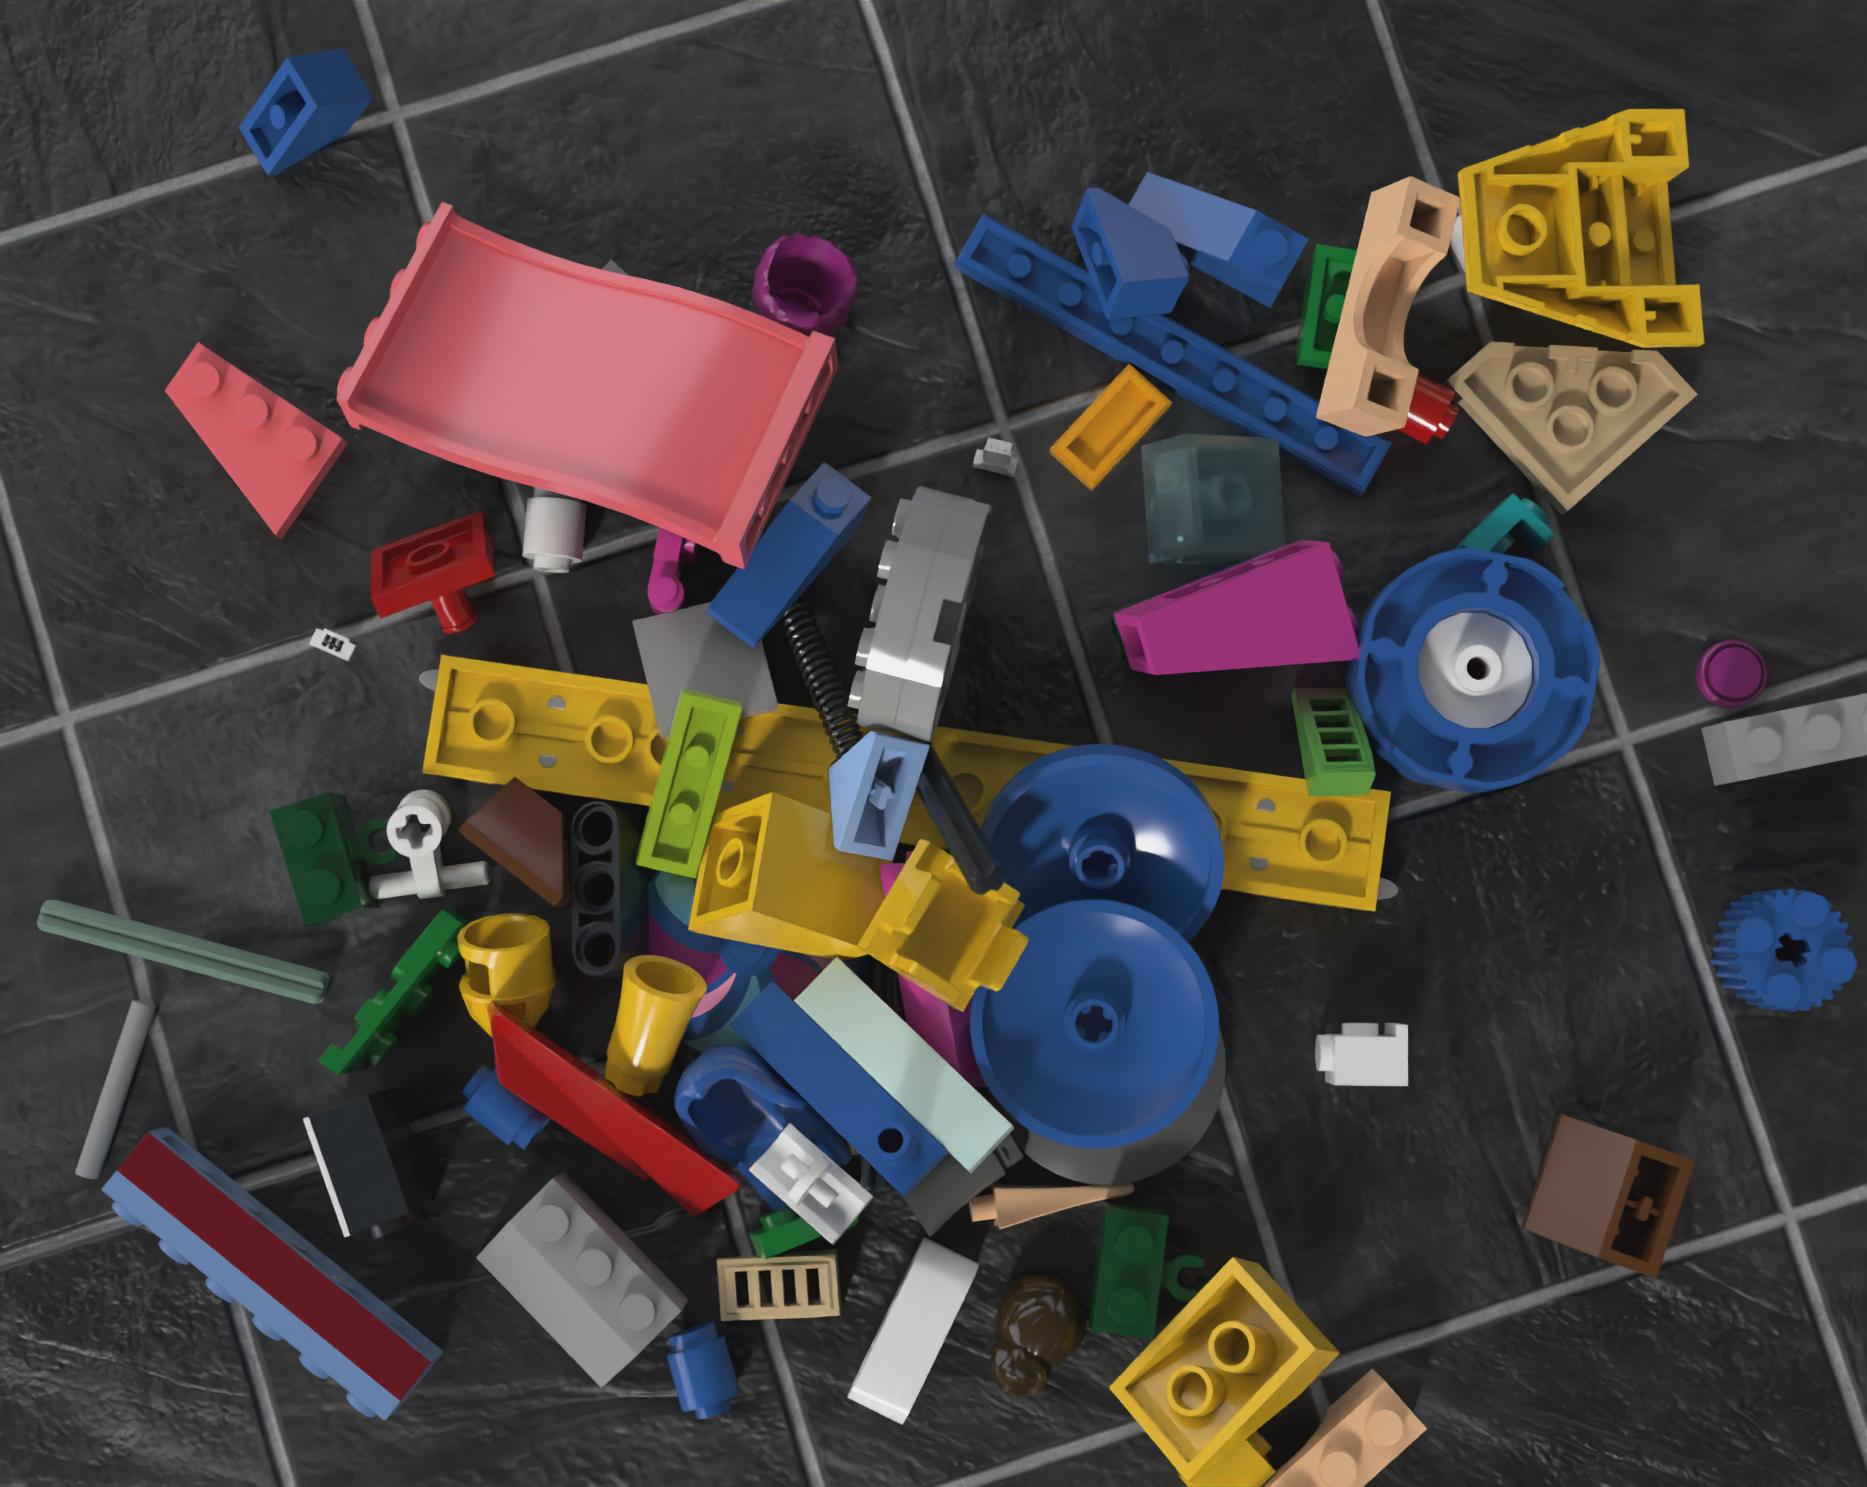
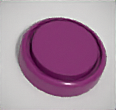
M1726 640L1712 645L1701 655L1696 667V681L1701 693L1711 703L1723 708H1738L1752 703L1761 695L1767 682V667L1762 655L1752 645L1739 640Z

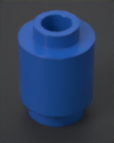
M483 1065L462 1091V1094L469 1099L463 1111L508 1146L514 1142L525 1150L551 1119L500 1085L496 1075V1068L492 1071L489 1067Z
M715 1322L695 1326L670 1335L668 1340L671 1351L666 1353L682 1411L695 1410L697 1419H704L732 1409L730 1398L738 1395L740 1388L725 1335L718 1336Z

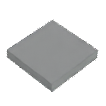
M711 602L632 621L661 739L669 737L682 687L740 701L743 707L740 719L779 710L762 641L753 649L709 616L706 610Z

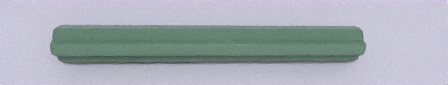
M46 900L40 909L37 920L38 928L45 932L311 1004L322 1003L329 987L330 977L326 972L59 900Z

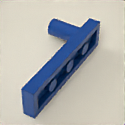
M773 981L730 1024L751 1047L905 1198L949 1153Z

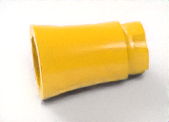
M639 955L626 961L623 971L620 1003L615 1026L607 1048L608 1060L604 1069L605 1079L612 1082L617 1090L640 1097L647 1093H657L665 1075L671 1070L678 1046L688 1023L707 990L706 982L698 972L677 960L657 955Z

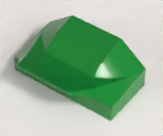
M1320 244L1315 246L1304 292L1297 340V365L1328 369L1357 250Z

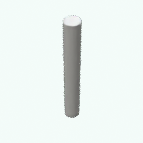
M132 1000L75 1171V1174L89 1179H99L156 1008L153 1004L139 1000Z

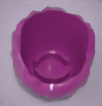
M800 232L792 236L784 235L767 247L762 255L759 266L754 273L751 300L757 309L758 315L808 337L811 336L812 331L833 337L840 332L852 310L856 299L858 272L856 267L853 266L851 258L838 250L832 241L826 240L818 234L811 237Z

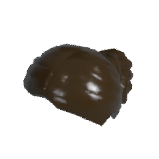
M1047 1274L1023 1276L1006 1289L995 1319L996 1343L992 1346L990 1354L992 1377L1004 1394H1011L1016 1397L1024 1395L1033 1396L1043 1391L1047 1385L1051 1368L1062 1363L1072 1355L1086 1335L1087 1311L1080 1295L1067 1283Z

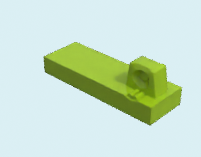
M681 688L636 856V864L638 866L696 879L743 708L740 701Z

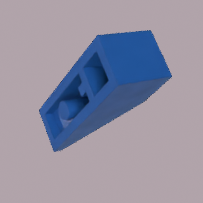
M1149 172L1146 173L1129 203V206L1171 230L1179 252L1185 255L1190 265L1269 308L1272 307L1309 240L1257 210Z
M823 462L788 501L759 539L745 570L741 568L736 569L707 607L706 613L754 649L855 534L872 497Z

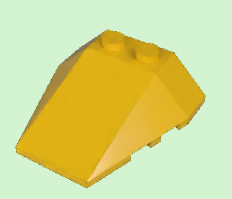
M1627 109L1592 125L1574 128L1533 146L1527 145L1461 169L1458 172V182L1461 198L1460 208L1467 291L1642 348L1698 347L1704 344L1700 286L1676 285L1667 182L1689 168L1684 109Z

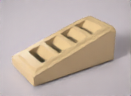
M837 1249L780 1253L768 1259L760 1258L757 1255L717 1259L721 1321L838 1316L841 1314ZM818 1268L819 1299H809L807 1269ZM794 1269L795 1301H785L783 1270ZM771 1270L773 1302H761L759 1271ZM747 1271L749 1304L745 1305L737 1304L735 1272Z

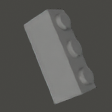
M565 1171L552 1178L476 1257L601 1388L632 1361L683 1310L689 1301Z

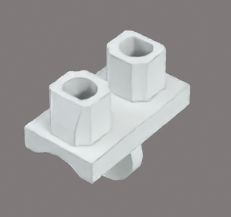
M790 1123L771 1147L749 1169L755 1177L832 1245L873 1199V1196L866 1189L862 1188L857 1181Z

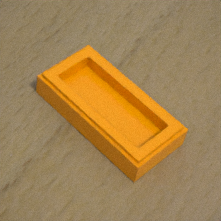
M1128 364L1054 443L1049 453L1088 489L1093 491L1171 408L1172 402L1131 364Z

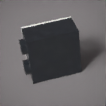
M396 1087L365 1095L303 1119L344 1238L366 1229H370L373 1239L409 1226L410 1223L422 1219L419 1208L436 1200Z

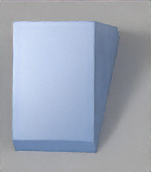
M870 731L828 769L834 847L837 850L893 861L930 745L919 740Z

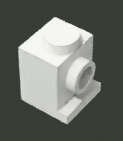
M1342 1023V1034L1317 1035L1315 1043L1317 1071H1325V1082L1333 1085L1408 1086V1025L1385 1023V1034H1378V1023Z

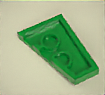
M442 909L395 966L391 974V978L397 982L390 992L382 989L371 1000L368 999L354 1016L356 1020L354 1027L359 1031L343 1048H338L331 1044L318 1062L337 1076L367 1069L370 1064L376 1068L379 1067L396 1047L399 1038L393 1033L405 1016L408 1015L411 1018H415L431 999L435 989L429 983L440 968L444 966L450 969L461 958L462 955L459 952L457 937L460 930L469 924L470 921L455 910Z

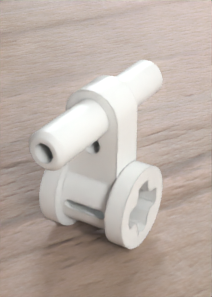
M416 790L409 793L402 799L397 810L389 819L387 825L389 842L397 852L410 857L412 871L372 876L369 879V892L374 899L417 894L419 899L445 896L446 890L487 885L491 881L490 866L486 861L443 866L439 843L450 825L451 811L446 800L438 793L430 790ZM412 814L418 816L421 824H430L427 832H421V827L418 823L408 822Z

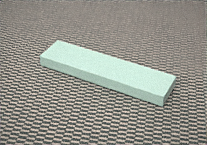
M838 957L794 1000L807 1015L970 1173L1014 1129L1013 1125Z

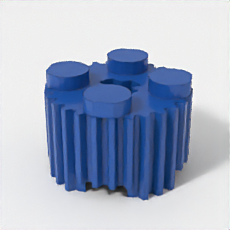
M1795 889L1752 892V895L1741 896V901L1731 902L1729 904L1731 910H1727L1724 913L1727 921H1719L1718 923L1722 932L1714 934V938L1719 941V945L1713 947L1716 957L1710 960L1712 965H1718L1719 968L1714 974L1716 977L1724 978L1721 984L1723 988L1735 989L1734 995L1737 998H1746L1745 1003L1749 1005H1758V1008L1779 1011L1810 1010V1006H1822V999L1831 1000L1834 998L1832 990L1841 991L1843 988L1841 984L1848 982L1853 977L1857 962L1853 955L1854 949L1848 947V942L1853 940L1852 935H1846L1844 932L1849 926L1847 922H1839L1842 914L1839 911H1830L1832 904L1821 895L1805 890L1795 891ZM1779 940H1783L1786 945L1784 960H1778L1776 957L1775 949L1783 947Z

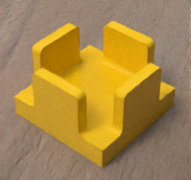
M920 839L856 947L947 1005L963 1012L979 986L996 992L1000 991L1029 942V937L1018 930L1012 929L1025 904L1018 900L1021 893L1006 883H1003L998 891L989 890L984 895L975 894L970 889L953 856L932 842Z

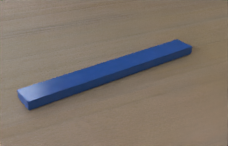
M984 213L954 263V269L1123 364H1131L1139 373L1358 496L1364 493L1392 443L1378 434L1365 437L1316 418L1319 406L1318 400L1164 314L1107 320L1089 272Z

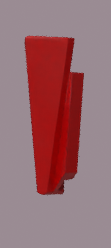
M492 1001L487 1006L495 1053L496 1075L500 1085L642 1180L646 1181L649 1176L653 1178L678 1204L694 1217L731 1195L741 1186L740 1181L727 1163L701 1152L697 1144L681 1133L677 1125L633 1095L617 1090L612 1082L605 1079V1076L501 1005Z

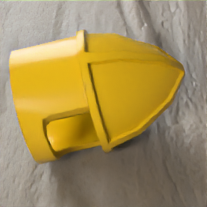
M521 913L497 914L470 922L460 930L457 937L459 952L465 958L466 973L461 978L459 988L470 1016L492 1037L487 1006L494 1001L535 1028L549 1007L552 989L557 981V973L553 967L549 925L545 920L537 916Z

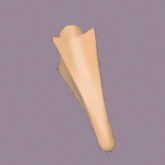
M1131 1182L1114 1185H1020L993 1183L990 1185L991 1195L976 1196L969 1201L972 1222L994 1219L995 1226L998 1225L1001 1230L1071 1207L1128 1196L1134 1192V1186Z

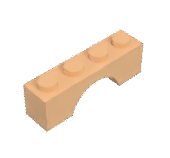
M1412 176L1371 192L1316 418L1365 437L1405 427L1419 369L1408 362L1404 352L1405 324L1413 299L1422 282L1433 267L1447 255L1460 197Z
M1372 1368L1327 1409L1323 1422L1308 1442L1289 1461L1276 1470V1473L1261 1487H1364L1427 1428L1386 1381Z

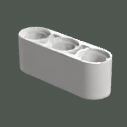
M925 1237L923 1238L862 1362L847 1398L903 1425L972 1284L979 1266L978 1263Z

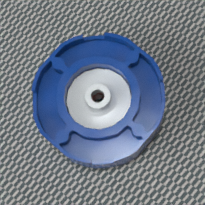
M1463 548L1431 556L1409 568L1385 586L1369 603L1357 622L1359 633L1356 639L1359 648L1357 657L1349 660L1345 681L1349 698L1362 720L1372 750L1389 767L1413 782L1471 794L1488 792L1524 782L1544 771L1557 761L1558 758L1564 757L1581 737L1590 721L1600 666L1598 643L1589 619L1584 621L1574 602L1562 589L1566 585L1546 568L1530 559L1475 548ZM1467 665L1474 670L1475 679L1468 674Z

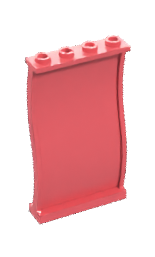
M442 202L432 221L425 222L421 227L416 241V251L407 268L399 270L394 277L390 290V299L380 318H374L368 325L364 337V347L354 366L348 367L343 372L338 383L336 399L350 426L362 430L366 426L404 444L450 462L492 476L585 500L630 515L709 548L720 554L722 562L745 570L838 370L836 341L833 337L816 331H812L811 336L808 337L766 317L709 296L668 284L585 266L544 253L467 221L455 213L453 205Z

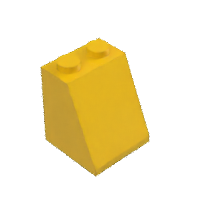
M774 792L768 793L713 814L700 861L688 930L698 934L828 959L838 957L841 961L867 955L866 952L856 946L884 901L880 876L881 863H892V860L837 850L834 847L832 813Z

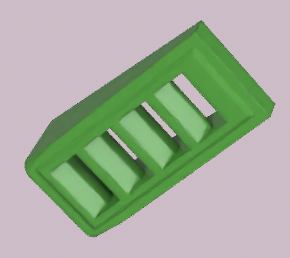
M1293 689L1291 696L1308 796L1368 795L1376 776L1374 761L1362 720L1355 711L1347 689ZM1311 706H1339L1340 710L1312 711ZM1316 722H1342L1343 727L1317 728ZM1345 739L1346 744H1322L1321 740ZM1348 756L1349 761L1327 762L1326 757Z

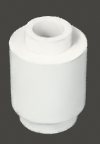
M534 487V497L527 499L522 553L523 557L534 560L533 569L552 573H568L570 563L582 562L587 505L582 503L581 499Z

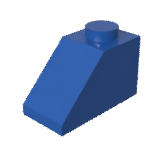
M344 49L288 56L239 126V129L268 176L276 175L346 134L373 97Z
M1087 188L1071 228L1106 319L1171 313L1189 279L1187 259L1183 253L1179 252L1171 230L1102 189Z

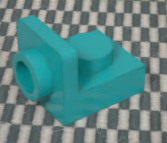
M1513 493L1503 500L1455 549L1475 548L1503 554L1516 540L1509 533L1511 530L1531 551L1535 552L1545 546L1555 534L1546 526L1549 523V519L1537 504L1527 498L1520 500Z

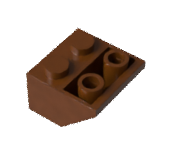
M1559 1114L1521 1228L1594 1257L1657 1279L1695 1160Z

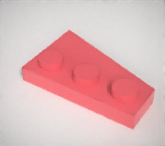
M199 342L165 389V392L266 524L281 539L348 444L343 438Z

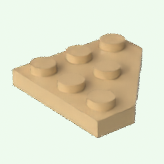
M1489 342L1443 384V386L1455 391L1453 398L1561 515L1570 510L1698 395L1658 351H1598L1597 347L1549 345L1547 348L1514 346V343Z

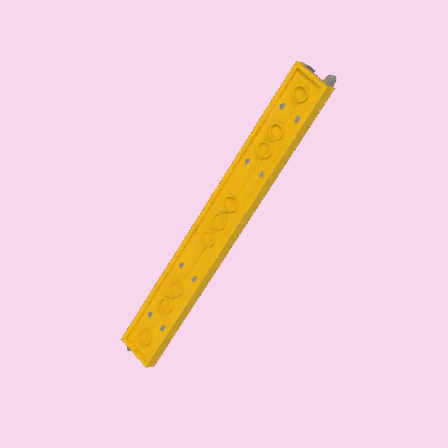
M441 655L439 669L425 671L419 676V681L422 685L435 691L422 773L505 786L511 779L516 777L535 791L650 807L668 737L663 739L660 737L648 684ZM778 703L779 710L740 719L713 814L771 792L831 813L828 769L837 760L835 758L836 753L832 751L833 745L829 743L830 737L826 736V729L822 726L823 721L819 719V712L814 708ZM841 712V713H839V714H837V715H835V716H833V717L842 715V714H844V713ZM851 719L842 721L841 723H839V724H837V725H840V724H843V723H845V722H848V721L851 720ZM861 726L859 729V731L864 732V736H866L870 731L900 736L865 726ZM939 726L936 728L933 740L930 741L980 829L986 812L995 796L1015 774L1041 757L1059 750L1075 747ZM853 728L846 729L845 731H843V732H841V733L847 732V731H849V730H851V729H853ZM857 736L848 738V739L845 740V741L851 740V739H853V738H855V737H857ZM1163 759L1193 781L1203 793L1214 812L1220 829L1224 854V875L1221 890L1363 911H1376L1378 899H1388L1398 893V888L1394 883L1380 878L1391 792L1370 789L1368 795L1308 796L1305 779ZM915 790L898 843L916 846L919 840L923 839L932 842L942 850H949L917 790Z

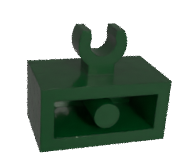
M325 792L269 810L304 926H326L379 908L377 899L371 897L369 892L370 876L365 861L373 864L387 865L396 862L402 857L395 849L379 853L374 848V836L379 831L387 830L389 820L381 818L372 819L366 822L356 833L346 797L331 792Z
M1103 1200L1088 1313V1322L1093 1332L1153 1340L1160 1288H1167L1175 1298L1184 1302H1190L1199 1293L1196 1288L1179 1285L1177 1275L1182 1268L1187 1266L1203 1268L1204 1260L1200 1256L1191 1252H1180L1173 1255L1169 1260L1164 1259L1169 1215L1163 1208Z

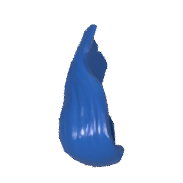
M733 1044L712 1046L685 1068L676 1086L674 1104L678 1117L701 1152L735 1166L745 1175L750 1184L773 1211L788 1205L755 1177L749 1169L771 1147L789 1123L839 1167L842 1168V1165L846 1166L853 1158L837 1131L798 1092L789 1089L767 1061L743 1046Z

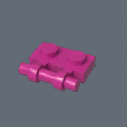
M659 528L654 550V562L648 584V598L651 608L656 615L684 609L685 595L679 577H681L684 562L695 564L699 544L663 528Z

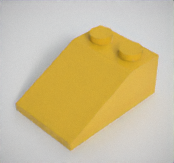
M1232 1257L1109 1388L1185 1480L1193 1482L1296 1399L1340 1352L1259 1263Z

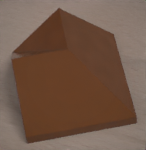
M514 777L467 819L458 832L551 905L560 908H572L570 841L572 817L561 813L518 778Z

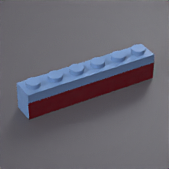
M168 1127L148 1131L101 1189L114 1200L112 1208L122 1219L138 1227L144 1224L161 1238L158 1245L165 1254L181 1264L187 1265L190 1262L207 1276L205 1283L214 1294L230 1303H234L237 1300L254 1314L252 1322L263 1334L276 1341L285 1339L301 1352L299 1360L306 1369L322 1379H328L329 1377L334 1379L348 1391L346 1398L349 1403L368 1417L374 1418L378 1415L386 1421L401 1407L444 1352Z

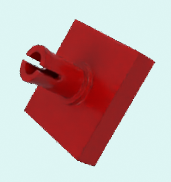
M483 510L372 550L371 600L380 618L431 601L444 633L453 634L461 632L478 620V615L475 609L472 608L464 588L495 576L491 528Z

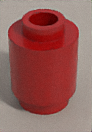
M1418 373L1406 425L1404 428L1397 430L1424 444H1427L1433 435L1443 439L1459 411V407L1451 404L1455 391Z

